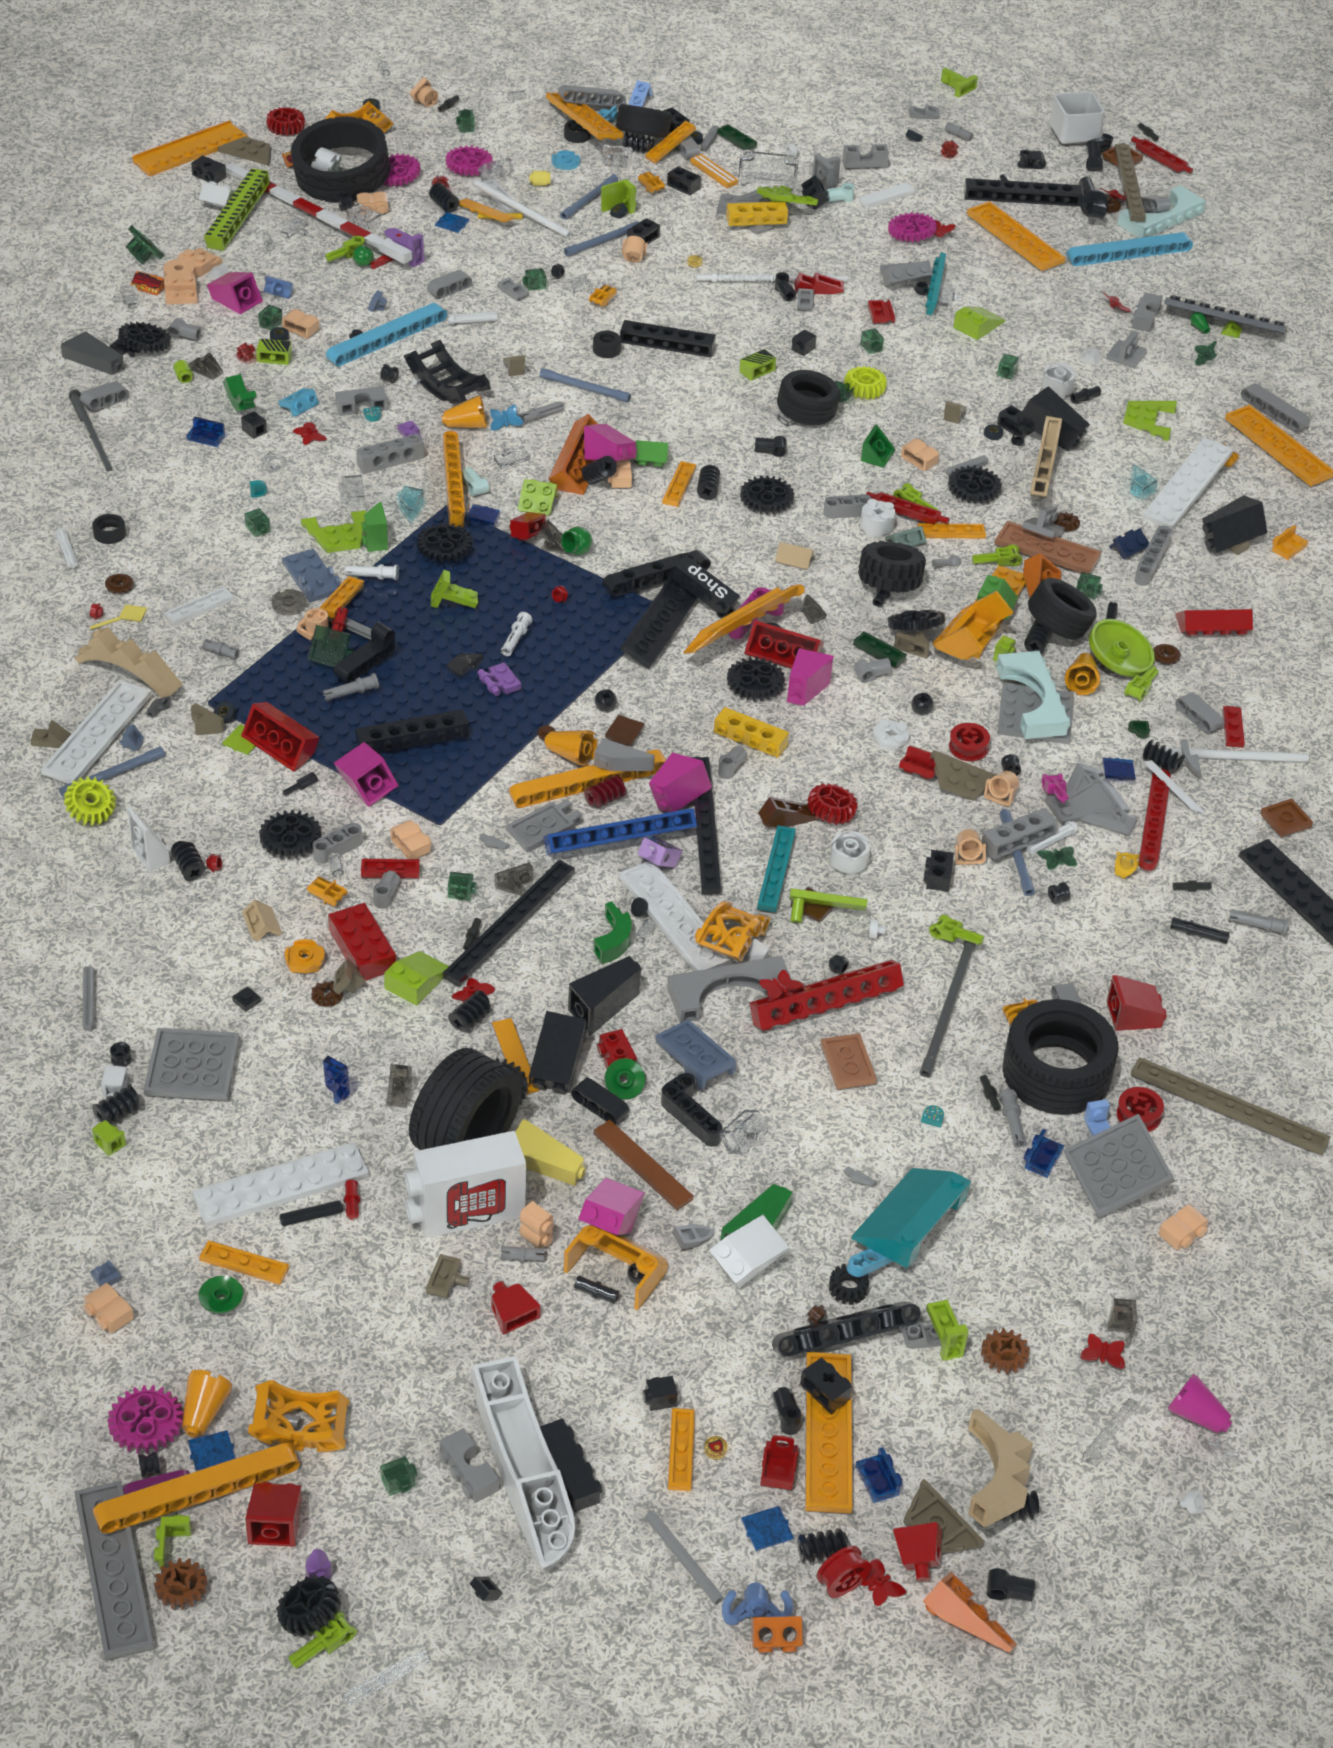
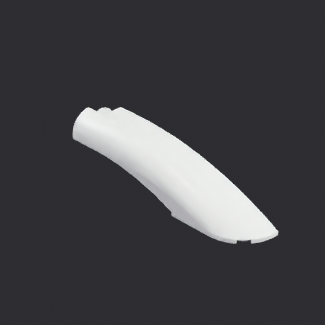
M512 1356L475 1364L472 1366L470 1374L476 1390V1402L496 1465L539 1567L541 1569L547 1568L566 1554L573 1541L575 1532V1519L560 1470L556 1467L539 1427L517 1357Z

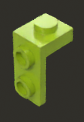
M174 1515L161 1517L160 1526H156V1541H159V1547L154 1548V1561L159 1562V1569L161 1566L165 1567L167 1537L191 1536L190 1516Z

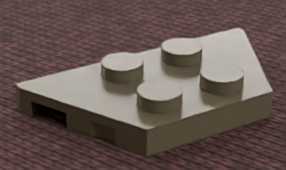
M242 137L218 147V152L269 165V143L249 137Z
M933 750L930 754L931 759H934L936 765L934 770L938 776L939 787L974 801L985 791L987 779L996 776V774L936 750Z
M923 1479L911 1502L910 1508L907 1510L903 1523L906 1526L937 1522L942 1528L941 1554L983 1547L985 1541Z

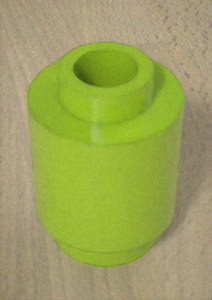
M185 360L177 361L173 365L177 379L182 383L190 382L193 373L188 362Z

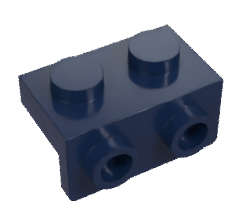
M1141 528L1135 531L1131 529L1124 534V537L1119 535L1112 540L1114 543L1109 548L1116 547L1125 560L1147 548L1149 541Z

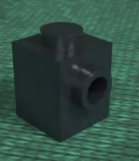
M804 329L792 338V350L805 356L815 349L817 336Z
M255 411L241 417L242 430L253 439L267 433L266 420Z
M673 1376L654 1377L646 1380L645 1390H642L644 1403H648L650 1411L677 1407L678 1393Z

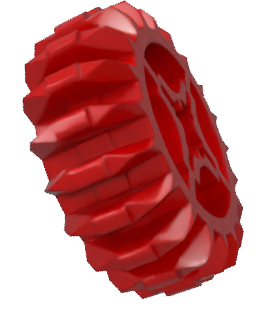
M278 107V109L269 111L266 125L271 133L281 134V136H293L304 129L305 118L303 112L296 110V108Z
M821 783L820 786L816 785L810 791L807 799L808 809L811 811V814L816 815V819L820 818L822 822L826 821L829 824L834 823L837 825L840 823L844 825L845 822L849 823L855 816L858 808L857 798L854 797V794L849 793V789H843V786L839 787L836 784L831 785L827 783L825 785Z

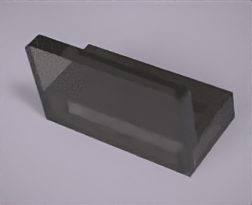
M1114 1298L1107 1322V1331L1125 1332V1346L1130 1347L1137 1324L1136 1300Z

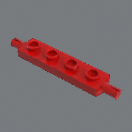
M1135 136L1131 138V142L1136 144L1135 149L1170 167L1174 171H1186L1189 174L1193 172V168L1188 166V162L1149 140L1138 139Z
M868 491L866 495L877 501L892 503L896 514H902L911 519H917L932 525L937 522L949 524L950 518L942 516L941 511L883 492L875 494Z

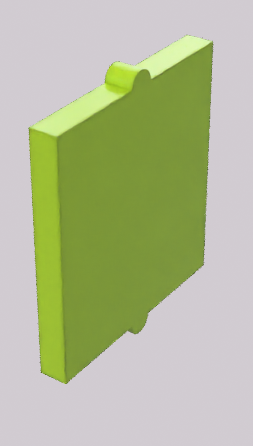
M239 724L222 742V745L232 748L233 751L249 755L256 746L241 736L244 725Z

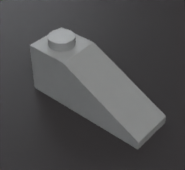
M603 738L594 752V766L609 771H652L654 769L655 755Z

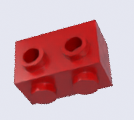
M527 512L510 520L511 537H516L518 540H527L546 531L545 514Z
M623 1029L599 1035L597 1050L599 1055L604 1057L606 1069L612 1062L622 1058L632 1059L637 1062V1057Z

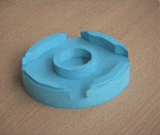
M563 150L559 151L556 155L554 153L551 162L558 169L572 170L580 165V156L578 154L575 155L573 151Z

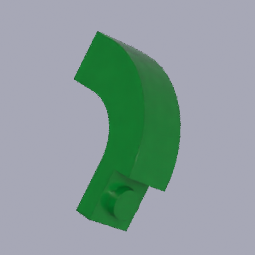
M241 374L226 377L223 380L229 401L236 411L239 412L256 407L254 403L257 397L255 390L247 392Z
M613 901L605 903V918L613 930L606 935L594 938L593 952L601 964L611 962L623 955L631 941V917L628 912L622 913Z

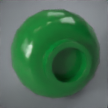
M573 527L563 533L561 538L562 547L568 553L583 555L591 548L592 536L584 527Z

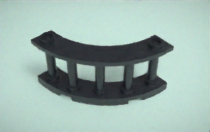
M441 339L431 343L432 349L418 354L415 350L404 355L412 373L417 374L421 379L419 381L421 385L442 401L447 400L452 404H458L466 401L465 395L475 390L486 391L491 389L486 375L472 374L461 368L449 355ZM436 354L441 364L428 370L422 360ZM444 369L451 375L443 380H438L433 376V374ZM456 380L462 383L458 386L447 385Z

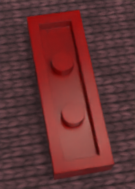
M1223 706L1225 746L1244 748L1245 741L1241 707Z
M362 858L361 878H382L383 874L389 870L396 872L400 878H419L420 859Z

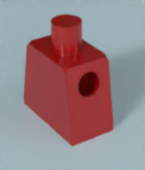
M499 1281L493 1286L495 1293L491 1296V1308L503 1335L540 1318V1304L520 1284L516 1283L507 1287L503 1281Z
M937 1522L894 1528L893 1532L903 1566L907 1570H915L916 1581L930 1580L929 1568L940 1566L942 1528Z

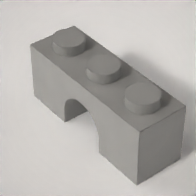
M872 144L871 151L866 155H861L858 145H844L842 162L844 168L887 167L889 151L886 144Z
M929 260L888 267L881 273L884 286L887 287L908 280H912V282L925 280L932 275Z
M1145 292L1143 298L1140 297L1135 312L1131 317L1133 329L1150 333L1155 316L1157 317L1160 311L1163 296Z
M383 386L335 392L339 416L356 414L355 408L361 405L368 406L369 408L379 406L381 411L387 410V396Z
M464 1428L440 1440L439 1457L443 1463L447 1462L450 1466L452 1477L460 1481L466 1497H471L474 1503H477L499 1491V1478L488 1462L479 1466H471L466 1463L475 1457V1443Z

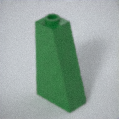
M772 1184L723 1226L721 1240L761 1215H764L776 1230L791 1205L793 1191Z

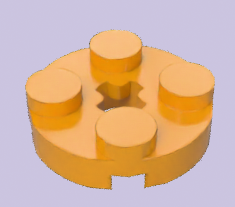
M311 939L296 940L293 942L294 945L288 946L285 949V963L292 973L318 972L325 961L324 948L317 945L316 941Z

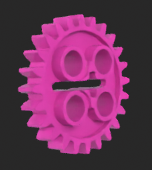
M465 145L464 148L462 146L459 149L455 147L454 150L447 152L446 165L447 169L454 171V174L460 173V176L462 174H465V176L470 174L472 177L473 174L479 176V173L484 174V171L488 172V169H491V166H493V156H491V153H488V150L484 151V148L479 149V146L473 148V145L471 147Z
M397 153L395 156L391 154L389 157L390 173L384 186L389 184V187L392 185L397 187L398 184L403 186V183L408 185L409 181L413 182V179H417L421 172L418 159H415L414 156L410 157V154L406 156L404 153L402 155Z
M911 212L910 214L905 213V215L899 214V217L895 216V219L891 218L888 231L889 235L895 237L896 240H906V242L911 240L912 243L914 240L920 242V239L925 241V238L934 236V233H936V223L933 217H929V215L924 216V213L919 214L917 212L913 214Z
M143 1385L142 1391H138L136 1387H133L134 1393L130 1394L128 1391H125V1398L118 1396V1404L112 1403V1411H108L109 1419H107L109 1433L113 1435L114 1442L119 1441L120 1448L126 1445L128 1452L133 1448H136L137 1454H139L141 1449H145L146 1454H148L150 1448L158 1452L159 1445L166 1448L167 1440L174 1442V1435H180L179 1428H182L183 1422L182 1405L178 1404L177 1397L172 1398L171 1391L165 1394L164 1387H161L158 1391H155V1385H152L150 1390H147L146 1386Z

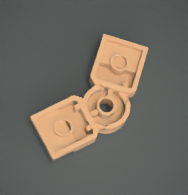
M197 248L194 251L187 249L178 255V259L165 263L163 271L166 305L197 303L195 277L203 276L211 271L213 267L222 264V258L202 248Z

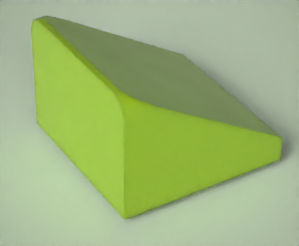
M1230 320L1224 325L1221 334L1239 338L1242 328Z

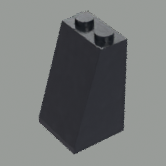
M1049 386L1029 399L1017 419L1018 422L1042 436L1046 416L1061 418L1062 423L1057 445L1066 451L1072 448L1076 449L1082 443L1080 440L1087 435V429L1090 426L1080 414Z
M1245 495L1202 518V528L1206 538L1205 545L1208 550L1215 553L1268 533L1263 502Z
M628 956L569 983L568 1011L574 1017L586 1019V1032L589 1035L594 1034L639 995L641 973L639 963Z
M546 1011L529 1073V1084H532L537 1089L547 1088L552 1089L556 1093H569L586 1039V1019Z

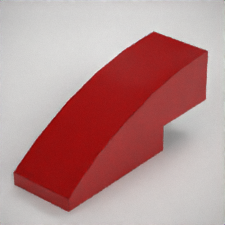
M799 272L794 281L795 291H798V288L813 289V294L827 295L843 293L844 291L843 281L816 272L813 277Z

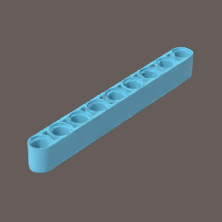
M1180 232L1076 246L1070 248L1066 256L1073 266H1082L1189 251L1193 246V242L1186 233Z
M431 303L330 347L326 352V358L340 367L444 321L447 317V311L437 303Z

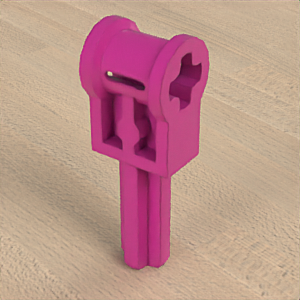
M1062 773L1057 775L1042 774L1041 783L1043 790L1047 794H1055L1061 803H1065L1069 796L1066 793V782L1063 779Z

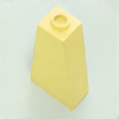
M525 1119L521 1121L515 1133L526 1161V1169L573 1186L577 1184L579 1179H583L586 1168L584 1167V1158L529 1121Z

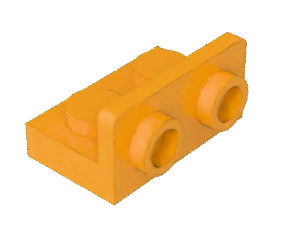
M1295 525L1285 529L1272 542V551L1286 560L1291 559L1308 546L1309 541L1295 534L1297 528Z

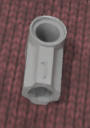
M176 318L167 328V333H170L169 336L172 338L181 336L198 341L201 335V328L186 324L183 319Z
M885 658L869 663L866 660H860L856 662L853 669L861 681L867 683L871 682L875 676L890 673L892 667L890 660Z
M738 745L733 747L728 754L720 756L718 775L721 778L730 779L734 776L735 770L747 758L748 753L744 747Z
M389 870L387 873H384L380 882L374 886L373 903L377 908L384 909L391 905V897L400 882V876L396 872Z

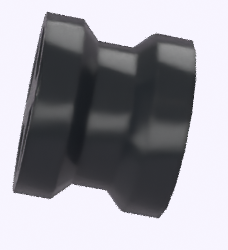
M351 194L338 196L340 211L346 208L349 210L353 209Z
M384 364L381 369L380 378L394 383L399 375L398 367H390L388 364Z
M1009 754L1002 758L1001 765L1003 771H1011L1016 776L1021 773L1018 756Z
M1062 882L1058 886H1049V899L1053 904L1059 903L1060 900H1069L1071 895L1068 885Z
M117 1042L110 1047L111 1063L114 1066L126 1067L131 1063V1050L127 1043Z
M157 1451L152 1452L148 1456L138 1455L142 1478H146L149 1474L160 1475Z

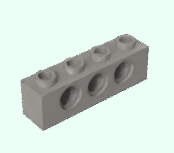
M412 434L356 449L357 466L363 474L423 459L424 442L418 434Z
M1042 808L983 832L982 844H986V852L993 859H997L1056 835L1058 821L1046 808Z

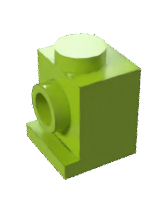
M1003 635L995 645L993 660L997 662L998 654L1016 653V640Z
M106 1120L92 1128L94 1142L108 1156L126 1146L125 1132L123 1130L119 1131L115 1125L112 1126Z

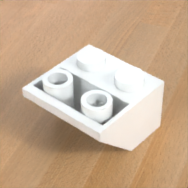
M213 181L209 183L203 182L199 200L223 208L235 190L227 185H223V187L218 186V183Z

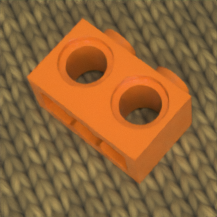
M802 1616L752 1617V1648L758 1647V1652H773L772 1647H782V1652L797 1651V1646H803ZM763 1627L768 1628L771 1632V1638L767 1642H763L759 1638V1631ZM786 1627H791L795 1632V1637L792 1641H786L783 1637V1630Z

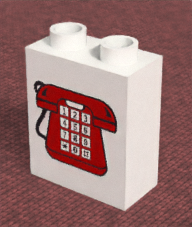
M515 1131L413 1152L414 1170L404 1172L407 1193L411 1197L405 1199V1209L410 1224L420 1222L425 1238L520 1218V1213L525 1207L526 1161Z

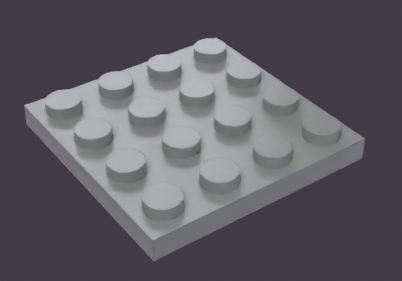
M1003 682L997 734L1024 738L1020 729L1022 714L1034 711L1042 705L1039 695L1032 688L1025 685ZM1056 690L1060 694L1061 704L1065 706V713L1070 718V727L1067 730V735L1031 739L1069 744L1074 692Z
M157 1028L144 1086V1095L227 1101L240 1039L239 1033Z
M1139 1114L1064 1150L1098 1218L1175 1182L1171 1171Z

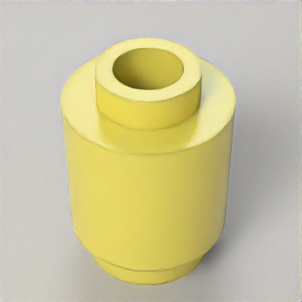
M532 171V174H529V181L533 186H547L551 182L550 172Z

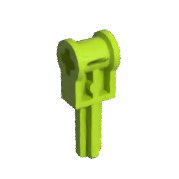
M354 236L350 240L343 242L342 248L325 254L326 260L330 262L343 256L348 259L352 258L355 248L365 243L364 237Z
M905 483L901 489H897L893 493L895 497L938 510L922 499L923 494L914 489L909 483Z
M1015 544L995 548V553L972 555L973 564L997 562L999 566H1019L1023 561L1022 556L1019 554V547Z
M1151 667L1142 677L1136 675L1127 684L1124 695L1135 697L1141 702L1150 691L1152 680L1159 673L1156 669L1157 667Z
M944 914L938 918L935 924L929 927L931 936L938 940L944 939L954 942L957 938L978 945H981L984 940L983 935L963 929L962 922L951 919Z
M340 1611L334 1614L335 1620H330L328 1627H322L320 1632L315 1631V1638L288 1657L290 1664L294 1668L300 1667L324 1649L328 1654L332 1653L355 1637L357 1629L349 1625L345 1620L343 1612Z

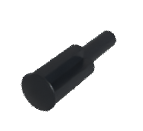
M310 772L296 780V784L283 790L282 793L286 796L299 788L303 790L316 783L318 778L314 772Z

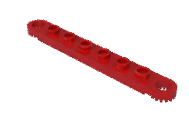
M1161 769L1171 779V774L1167 770ZM1154 772L1151 778L1138 866L1147 871L1155 870L1158 864L1169 787Z

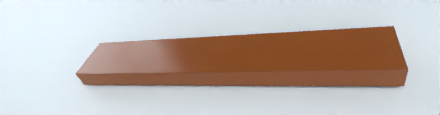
M611 1120L594 1129V1135L677 1211L693 1201V1194Z

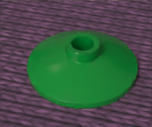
M628 1058L618 1059L608 1066L604 1077L607 1090L620 1099H631L636 1097L644 1088L645 1074L642 1067L636 1061ZM621 1076L626 1077V1083L620 1081Z
M215 1276L205 1281L200 1287L199 1301L210 1312L226 1313L232 1311L241 1303L243 1288L232 1277Z

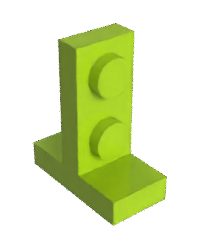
M948 68L942 69L941 81L955 88L954 96L959 98L977 88L978 76L972 75L965 78Z
M443 570L431 593V606L438 608L443 598L476 608L478 592L450 584V572Z
M948 1299L928 1303L926 1310L941 1342L940 1356L942 1361L963 1357L969 1332L966 1324H958Z

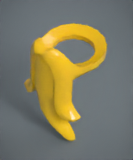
M1116 852L1115 875L1124 879L1132 874L1139 865L1137 860L1139 859V854Z

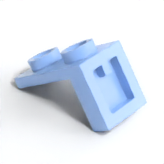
M637 80L628 105L643 107L646 96L651 97L653 93L651 84Z
M1107 1099L1087 1103L1084 1120L1092 1136L1110 1128L1107 1121L1110 1105Z

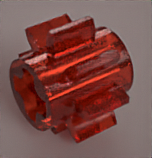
M946 140L941 145L942 150L940 152L946 158H952L958 153L957 149L959 146L953 140Z
M437 175L431 182V185L442 183L447 189L450 186L447 182L449 179L444 175L440 177Z
M244 343L236 348L238 352L235 355L238 360L243 359L246 362L255 357L253 352L256 350L252 344Z

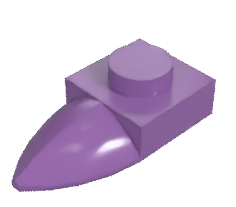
M412 420L398 425V431L404 437L418 434L422 439L420 429Z
M316 1548L309 1555L305 1564L306 1576L312 1578L316 1574L318 1577L324 1576L327 1579L332 1577L331 1563L323 1550Z

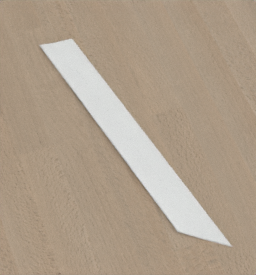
M1152 760L1143 762L1191 810L1205 813Z

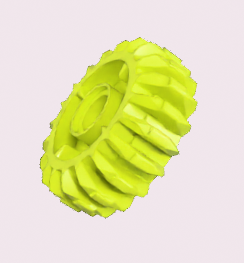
M857 366L848 370L844 377L846 392L850 393V396L855 395V398L860 397L867 400L869 398H879L880 395H883L887 386L884 373H881V370H876L875 367Z
M89 776L85 780L81 777L78 778V781L74 780L71 786L67 787V792L64 794V805L67 806L66 812H71L70 818L76 817V822L82 820L84 825L87 822H90L91 826L95 822L99 825L102 821L106 822L109 816H112L113 810L116 807V797L113 796L114 790H109V784L103 785V779L100 782L96 781V776L93 780H90ZM86 799L92 800L93 803L88 802Z

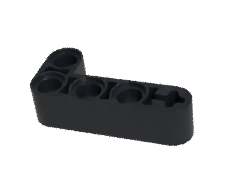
M381 622L375 623L371 629V641L338 662L333 670L334 675L346 683H351L389 658L395 651V631Z
M682 1073L666 1083L661 1090L662 1107L705 1145L710 1147L718 1146L721 1143L723 1127L714 1116L692 1098L695 1090V1077L689 1073Z

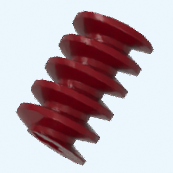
M616 774L609 779L603 780V782H598L597 785L586 788L584 795L590 806L595 805L597 808H601L602 804L607 805L608 801L611 803L614 799H619L620 796H626V789L622 778Z

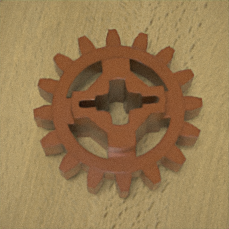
M1002 1328L1001 1333L995 1329L992 1335L988 1333L986 1340L983 1339L981 1355L984 1356L983 1362H990V1369L997 1367L998 1373L1001 1369L1005 1370L1006 1374H1009L1011 1369L1017 1373L1018 1367L1023 1369L1029 1359L1030 1347L1026 1346L1027 1340H1021V1334L1013 1335L1014 1330L1012 1329L1009 1333H1006L1005 1328Z
M178 1558L176 1564L171 1560L168 1561L169 1567L161 1566V1574H156L155 1576L156 1582L154 1587L157 1598L162 1599L164 1606L171 1603V1609H174L176 1605H180L181 1610H184L185 1604L193 1607V1601H201V1594H206L207 1592L206 1585H208L205 1569H200L199 1562L191 1565L190 1558L185 1563H182L181 1558Z

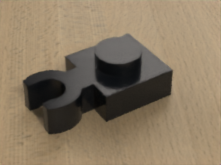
M119 338L110 345L112 349L121 355L127 353L130 357H135V352L140 353L138 349L132 350V347L127 348V345H122Z

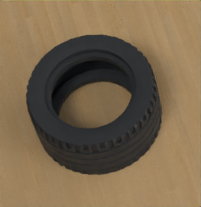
M1062 999L1043 1000L1031 1004L1021 1010L1011 1023L1002 1064L1005 1082L1010 1089L1016 1091L1017 1098L1034 1109L1059 1115L1081 1113L1086 1111L1088 1102L1103 1100L1107 1095L1118 1056V1038L1106 1018L1084 1004ZM1044 1045L1063 1046L1081 1054L1088 1064L1075 1069L1058 1068L1041 1061L1032 1050Z
M461 1048L454 1051L434 1069L414 1103L409 1121V1137L412 1144L419 1150L508 1132L516 1117L521 1100L522 1084L518 1075L473 1048Z

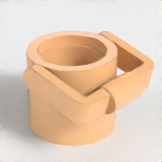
M425 77L410 91V96L416 103L418 101L426 107L435 105L438 100L437 91L431 88L432 85Z
M629 236L623 239V257L630 262H640L646 255L647 243L638 236Z
M320 608L308 610L305 613V617L299 621L296 631L309 640L326 637L329 633L328 613Z
M1003 771L991 779L988 778L984 797L1000 805L1010 806L1014 801L1015 791L1019 787L1018 777L1011 771Z
M971 829L961 831L956 839L955 863L957 865L985 863L986 844H982L979 834Z

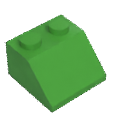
M635 440L637 453L634 462H637V465L647 466V463H652L655 467H663V464L667 465L668 443Z
M379 502L364 514V522H361L362 532H365V535L362 536V544L366 546L367 552L388 550L387 521L382 502Z
M987 575L978 593L977 601L998 591L1013 611L1018 601L1016 593L1005 579Z

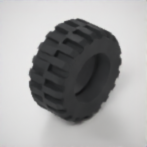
M872 542L867 544L861 551L858 574L865 584H869L870 587H875L878 590L896 593L914 591L923 582L926 558L917 548L900 542Z

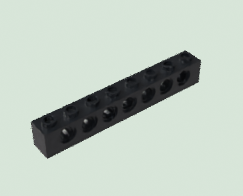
M966 178L964 199L1080 207L1082 188L1081 185Z

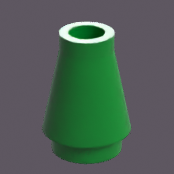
M1196 312L1191 316V324L1203 334L1211 330L1203 313Z

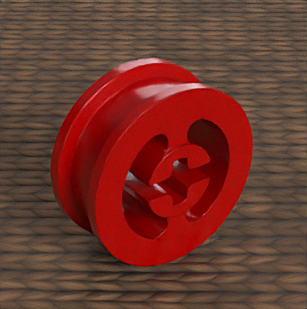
M976 723L958 724L950 732L949 750L953 756L963 761L973 762L981 760L988 754L990 734L986 728Z
M1129 1088L1119 1097L1116 1112L1117 1119L1121 1123L1139 1114L1148 1132L1154 1131L1161 1123L1164 1102L1158 1093L1149 1088Z
M848 1546L837 1551L819 1568L816 1578L819 1583L827 1586L826 1592L831 1598L841 1597L856 1589L870 1574L872 1565L868 1560L862 1559V1552L858 1546Z

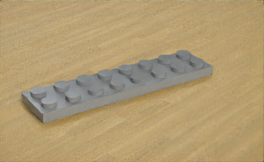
M117 1481L74 1491L105 1660L154 1649L131 1527L103 1534L93 1514V1508L99 1503L124 1495L122 1482Z

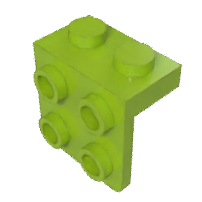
M628 179L602 186L601 211H609L617 204L624 203L628 208L627 212L629 214L635 213L637 193L635 185Z
M524 479L518 510L549 516L554 497H558L557 484Z

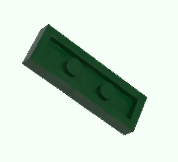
M729 124L717 130V134L745 151L757 147V141Z
M865 631L857 636L853 642L854 646L880 660L888 658L891 666L895 668L906 660V653Z

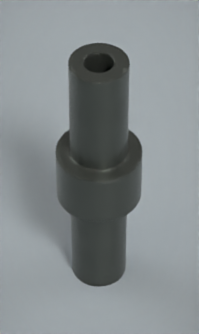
M455 95L451 99L448 98L438 107V110L442 112L446 108L452 107L459 100V96Z
M1143 123L1138 124V128L1147 137L1150 136L1154 141H1158L1159 136L1154 133L1153 129L1146 127Z
M1188 880L1187 882H1173L1172 887L1173 890L1196 892L1197 890H1211L1212 884L1211 882Z
M475 918L472 926L468 928L463 945L464 950L476 941L479 935L478 929L482 922L481 919Z
M982 1075L980 1081L984 1088L983 1093L986 1099L990 1101L993 1110L998 1111L1001 1109V1105L997 1099V1091L991 1085L987 1075Z

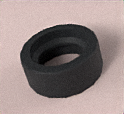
M575 120L565 123L564 138L567 141L584 143L590 139L591 134L589 131L583 129Z
M103 514L94 519L92 523L94 538L100 543L114 544L125 538V521L121 516ZM105 527H116V528H117V529L112 530V531H103V530H101V529H103V528H105Z

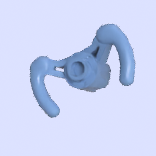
M754 1582L747 1586L746 1591H744V1600L733 1612H731V1605L736 1597V1592L730 1590L727 1593L722 1604V1616L725 1623L729 1625H736L746 1617H788L793 1614V1601L788 1591H782L780 1596L785 1608L784 1612H781L768 1599V1591L765 1590V1587L761 1583Z

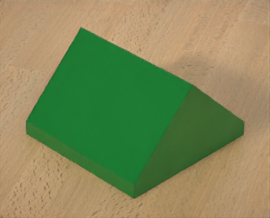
M877 424L874 425L863 442L861 461L883 468L896 449Z

